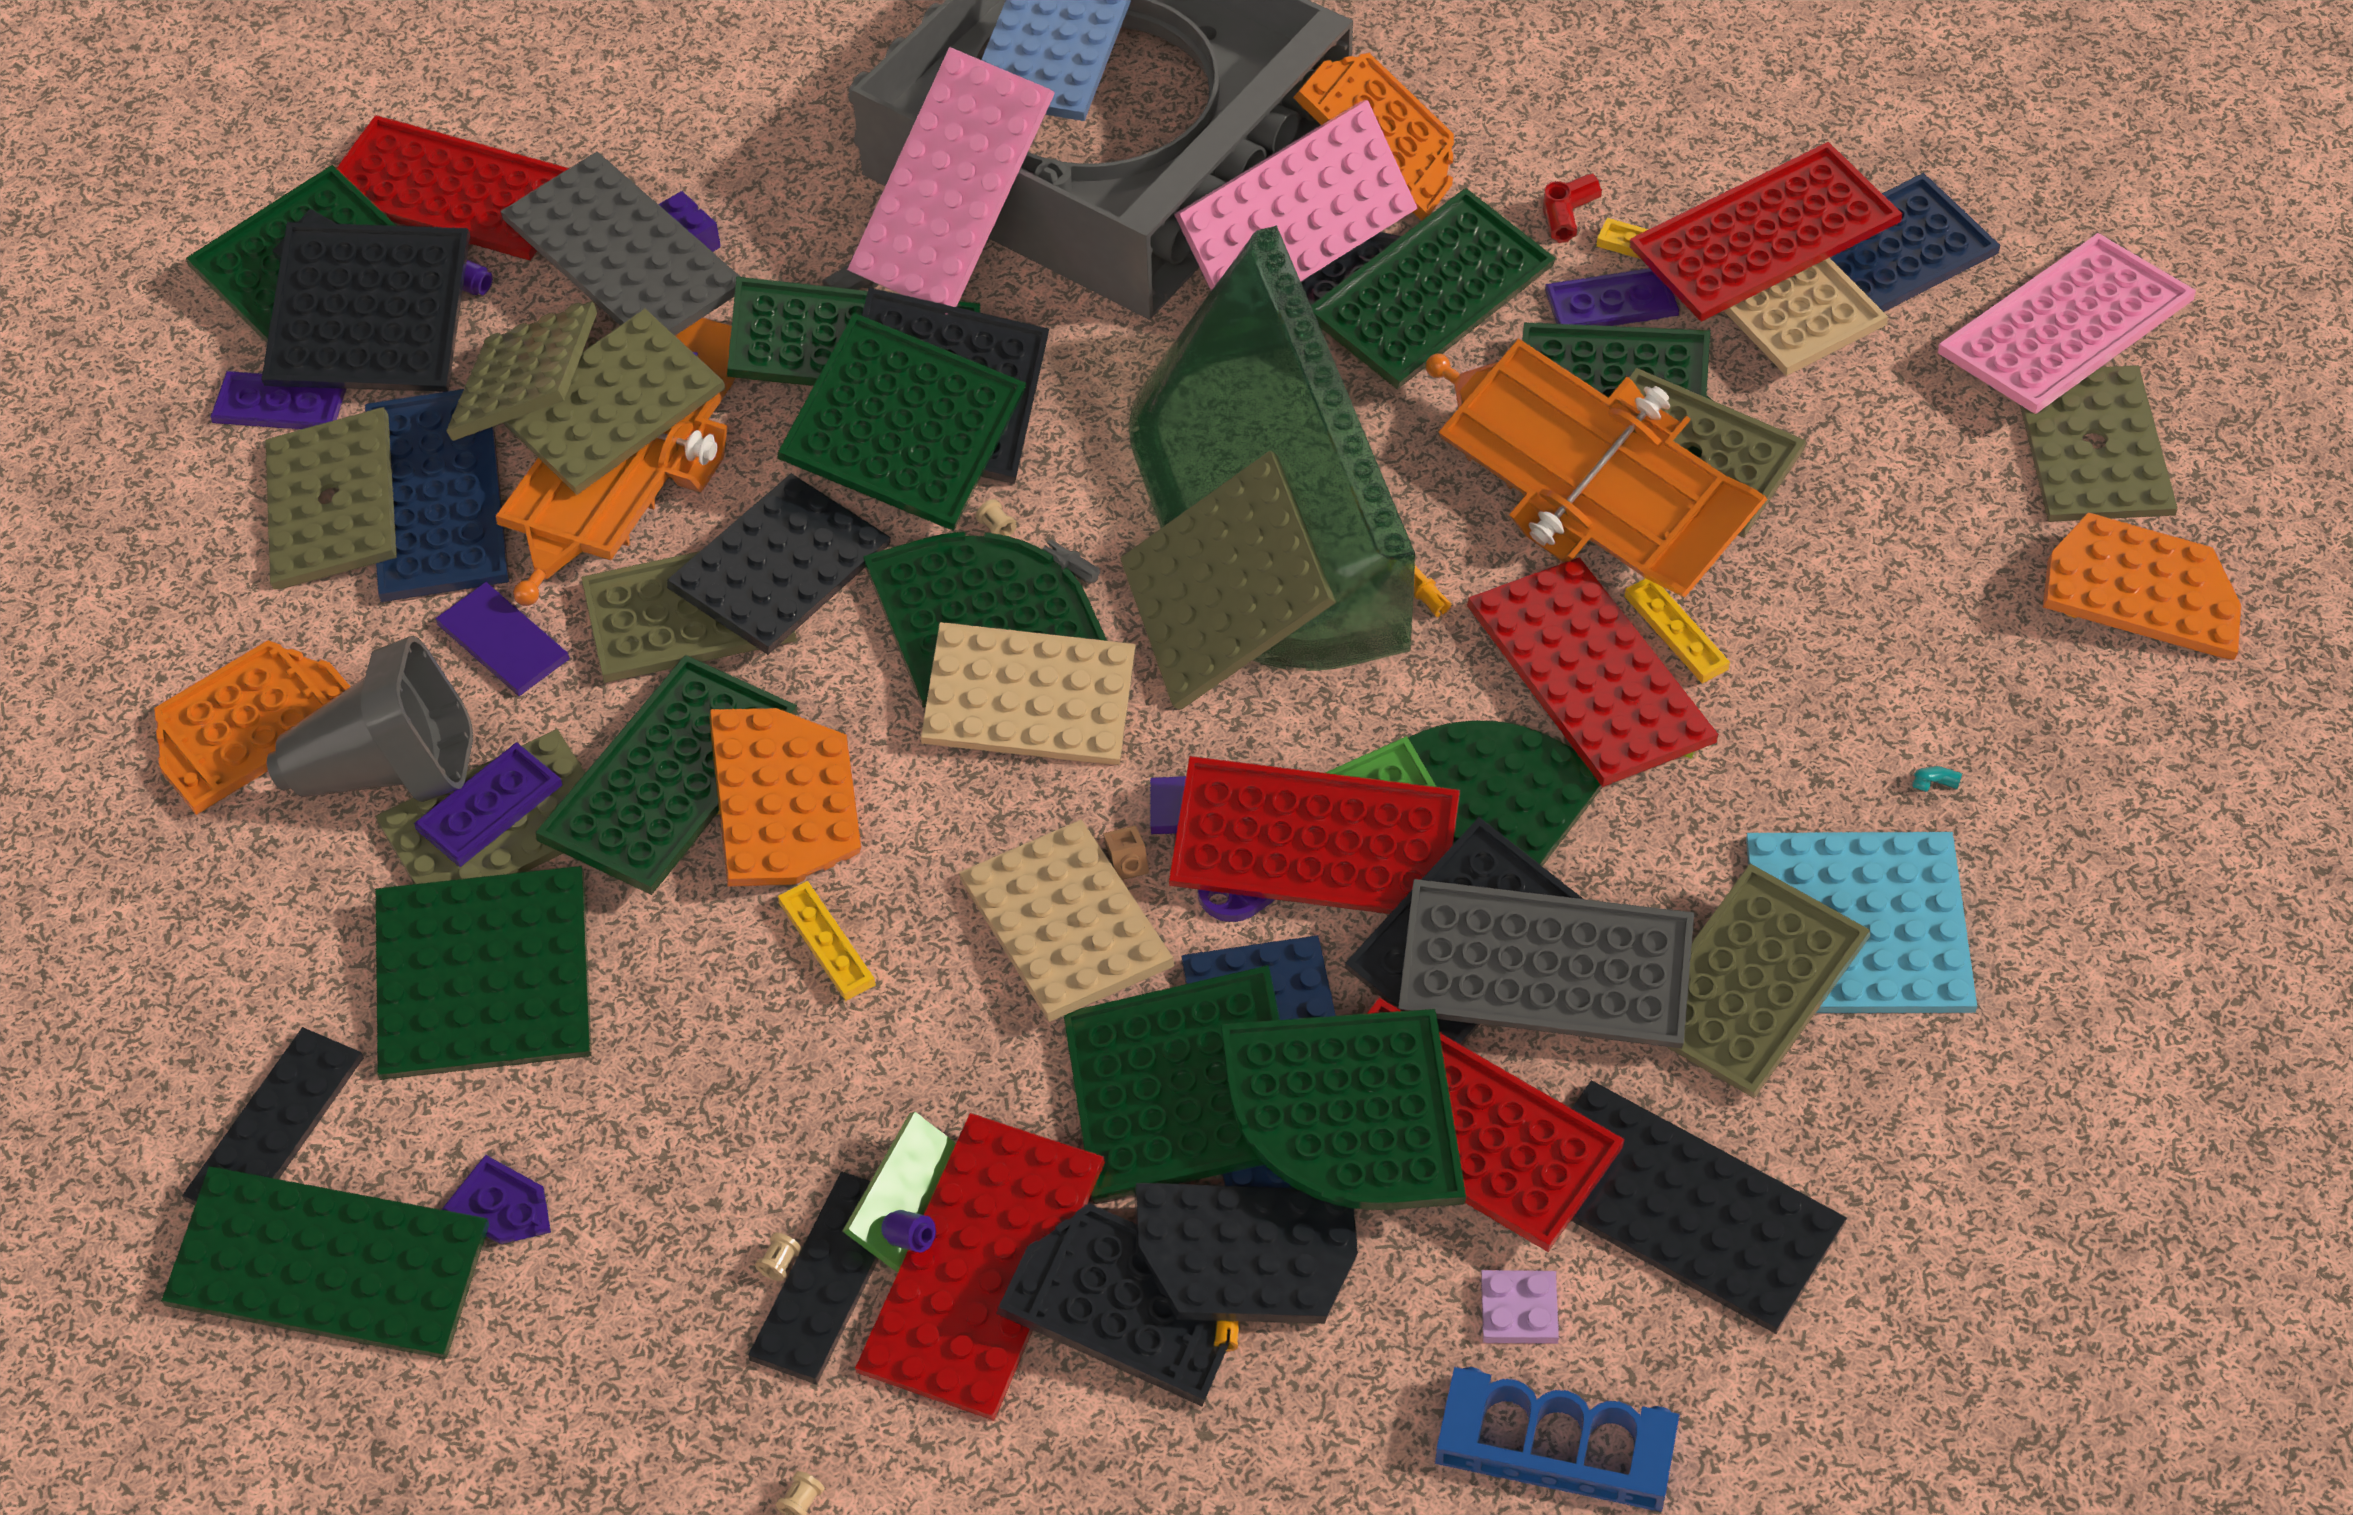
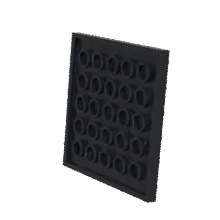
M287 222L261 378L263 385L430 392L449 391L470 241L469 229Z
M869 287L862 316L1026 383L1025 391L981 476L1015 484L1050 329Z

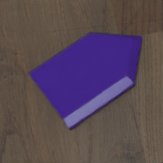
M487 1155L481 1159L441 1209L487 1218L490 1224L486 1237L499 1244L551 1233L543 1186Z

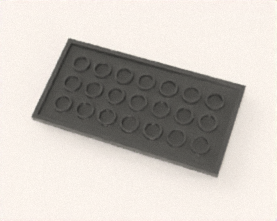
M598 151L501 211L503 220L620 326L643 309H646L673 335H677L735 296L736 276H741Z
M1414 879L1399 1009L1401 1011L1435 1009L1437 1019L1682 1049L1685 1033L1694 912Z

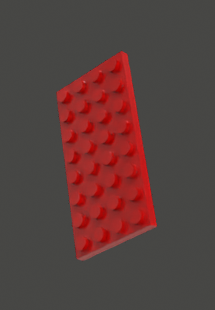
M378 115L372 118L337 167L357 189L394 223L418 227L468 228L470 232L469 244L529 261L532 260L537 250L503 220L501 211L569 169Z
M1826 142L1630 238V248L1696 318L1702 322L1900 223L1902 213L1831 143Z
M1580 557L1468 597L1467 607L1602 787L1717 743L1719 734Z
M1189 756L1169 876V886L1390 914L1413 889L1414 879L1421 880L1452 847L1460 790Z
M1379 998L1367 1014L1398 1012L1401 1010ZM1439 1033L1466 1193L1465 1203L1546 1252H1549L1623 1148L1625 1139Z
M969 1113L924 1213L935 1224V1239L929 1249L924 1252L907 1251L855 1366L856 1373L994 1421L1033 1330L996 1314L998 1307L1027 1246L1036 1240L1039 1241L1054 1230L1055 1226L1064 1220L1072 1218L1079 1209L1088 1203L1104 1166V1157Z

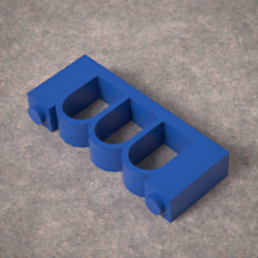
M1454 1367L1436 1449L1435 1464L1662 1512L1680 1414L1673 1413L1661 1406H1652L1650 1408L1642 1406L1641 1414H1639L1630 1405L1620 1401H1606L1597 1404L1589 1410L1587 1403L1580 1396L1567 1390H1553L1544 1393L1537 1399L1534 1392L1526 1384L1517 1380L1501 1379L1491 1383V1374H1486L1478 1368L1465 1367L1462 1369ZM1499 1402H1512L1525 1410L1529 1423L1523 1452L1479 1443L1485 1414L1492 1405ZM1554 1412L1565 1413L1572 1416L1578 1422L1581 1428V1440L1576 1464L1531 1454L1536 1428L1539 1421L1546 1415ZM1606 1423L1617 1424L1630 1432L1634 1440V1452L1629 1475L1584 1465L1589 1438L1598 1426Z

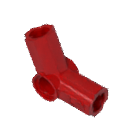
M1593 173L1568 183L1561 181L1550 182L1544 188L1543 214L1547 218L1551 239L1557 240L1558 243L1569 242L1570 239L1577 236L1573 209L1601 197L1602 189L1599 185V180Z

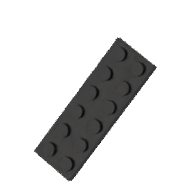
M302 1027L182 1194L184 1201L192 1205L196 1204L209 1166L279 1179L364 1059L362 1052Z
M843 1171L840 1172L748 1354L749 1361L813 1384H818L879 1260L843 1232L871 1181Z

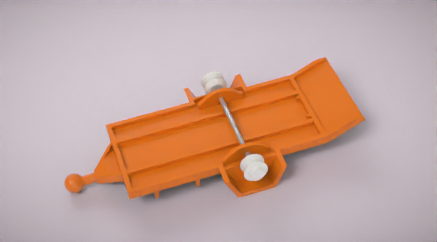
M701 318L675 335L692 352H698V358L724 381L725 389L578 495L539 458L536 459L496 515L497 525L525 533L534 572L528 580H523L514 587L513 596L518 604L522 606L533 605L539 598L538 587L542 581L551 577L581 552L612 560L622 545L629 546V534L647 508L654 510V498L668 477H671L680 487L700 493L704 490L722 462L725 453L728 425L708 419L735 380L733 377H727L732 326Z
M1519 338L1498 362L1461 374L1450 367L1449 359L1443 354H1433L1426 361V371L1431 377H1444L1455 385L1458 409L1438 431L1440 438L1464 453L1468 461L1474 460L1505 481L1510 490L1515 488L1525 495L1509 516L1526 537L1562 562H1570L1584 545L1591 540L1644 578L1685 598L1768 500L1765 495L1756 489L1724 475L1673 441L1689 423L1691 418L1686 416L1681 421H1678L1661 410V408H1670L1668 403L1669 396L1657 386L1653 388L1646 386L1644 388L1646 397H1644L1634 382L1626 377L1608 398Z

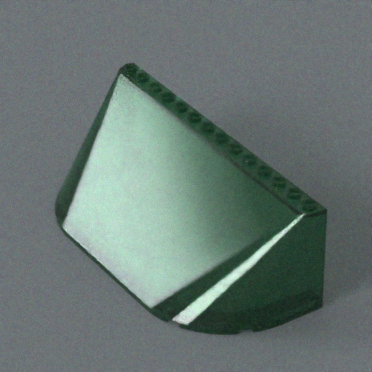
M1277 226L1257 230L1252 234L1137 393L1129 420V437L1133 457L1161 529L1271 450L1278 456L1336 603L1253 661L1281 669L1295 667L1306 668V671H1321L1348 667L1410 652L1416 553Z

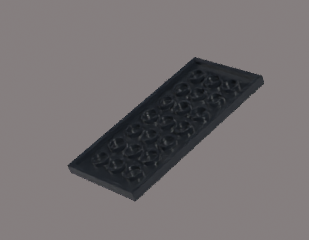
M1591 1080L1572 1109L1625 1139L1623 1148L1571 1221L1777 1334L1846 1224L1847 1217Z

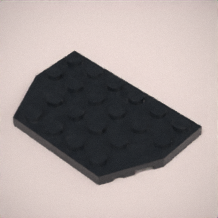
M1136 1183L1137 1255L1142 1263L1146 1262L1156 1279V1286L1161 1294L1168 1299L1169 1307L1177 1320L1325 1324L1358 1255L1353 1208L1322 1201L1296 1188Z
M1090 1203L1079 1209L1072 1218L1064 1220L1055 1226L1054 1230L1039 1241L1036 1240L1027 1246L996 1314L1201 1407L1209 1393L1229 1346L1230 1329H1227L1226 1343L1219 1344V1347L1214 1346L1217 1321L1177 1320L1169 1307L1168 1299L1161 1294L1156 1286V1279L1146 1262L1142 1263L1137 1255L1136 1224Z

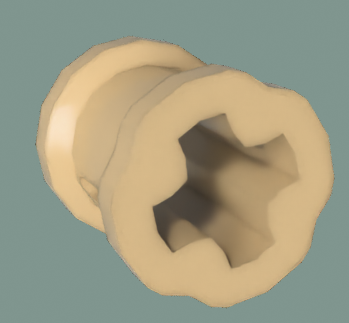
M996 499L986 501L976 512L977 521L985 524L991 530V533L1010 536L1017 528L1016 520L1011 516H1007L1002 511V506Z
M775 1232L770 1238L771 1245L764 1257L756 1261L755 1267L763 1276L778 1282L784 1281L786 1277L785 1270L793 1256L799 1255L801 1246L793 1238Z
M797 1471L792 1477L794 1482L785 1497L779 1498L775 1504L776 1508L783 1515H807L806 1512L815 1497L820 1496L825 1490L820 1481L805 1472Z

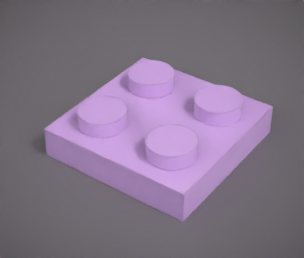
M1482 1270L1483 1343L1558 1344L1556 1271Z

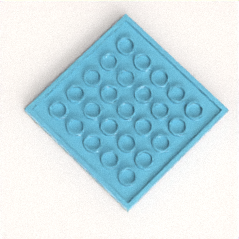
M1953 832L1747 833L1748 865L1751 863L1870 930V938L1816 1013H1976L1977 1000Z

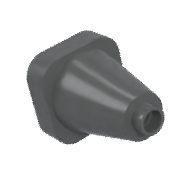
M409 636L373 650L366 676L279 735L276 740V751L269 753L267 756V768L271 779L280 790L285 791L291 788L301 797L405 785L416 800L425 802L464 786L473 745L472 723L463 701L426 645L418 637Z

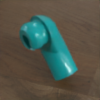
M1941 766L1920 768L1913 774L1915 779L1912 782V786L1915 789L1927 792L1930 789L1931 782L1958 789L1963 773Z

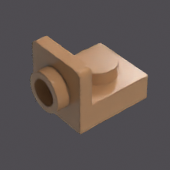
M1136 825L1103 833L1105 846L1112 859L1113 867L1122 880L1149 873L1145 845Z

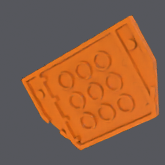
M1370 53L1359 54L1357 57H1344L1341 61L1336 62L1331 60L1324 61L1293 96L1300 106L1321 125L1357 103L1368 100L1418 208L1412 213L1421 221L1433 212L1453 185V177L1447 175L1449 165L1453 163L1452 146L1454 145V134Z
M2088 512L2051 552L2047 561L2043 608L2220 658L2234 660L2238 655L2241 603L2213 547Z
M267 640L154 708L155 721L157 723L156 736L159 744L158 761L160 770L197 815L268 772L267 756L269 753L276 751L278 736L351 686L330 662L321 659L319 662L304 657L302 652L294 649H285L280 644Z
M777 708L710 710L709 719L727 887L796 885L804 881L806 876L820 869L825 871L834 867L837 862L846 861L860 853L861 841L846 734Z

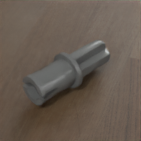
M1054 540L1047 542L1052 549L1044 545L1042 550L1050 553L1053 556V561L1061 565L1062 570L1067 567L1074 576L1087 584L1095 583L1098 580L1100 569L1081 558L1078 551H1070Z

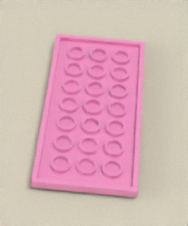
M949 47L847 270L901 295L957 307L1055 92Z
M1364 100L1174 215L1226 323L1233 324L1418 208L1368 100Z
M2097 233L1941 342L1938 354L2029 411L2037 414L2193 301L2196 290Z

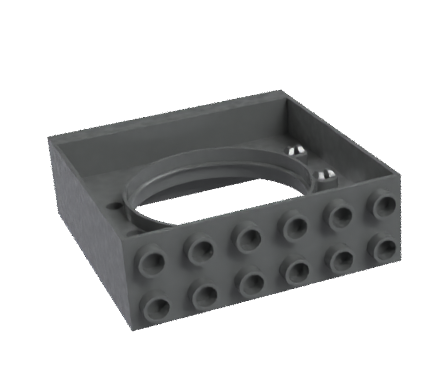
M945 0L942 4H932L925 12L922 23L906 38H896L889 46L886 57L872 71H863L855 77L850 86L848 98L854 107L856 123L854 143L859 148L862 175L886 186L949 47L981 60L1006 0ZM1131 0L1121 27L1130 31L1134 29L1152 34L1172 43L1187 53L1207 76L1209 98L1206 108L1190 128L1170 143L1144 155L1126 160L1107 163H1071L1044 158L1028 152L988 239L1151 320L1199 268L1174 214L1321 126L1316 119L1300 106L1293 96L1324 61L1331 60L1336 62L1341 61L1344 57L1352 56L1353 20L1310 0Z

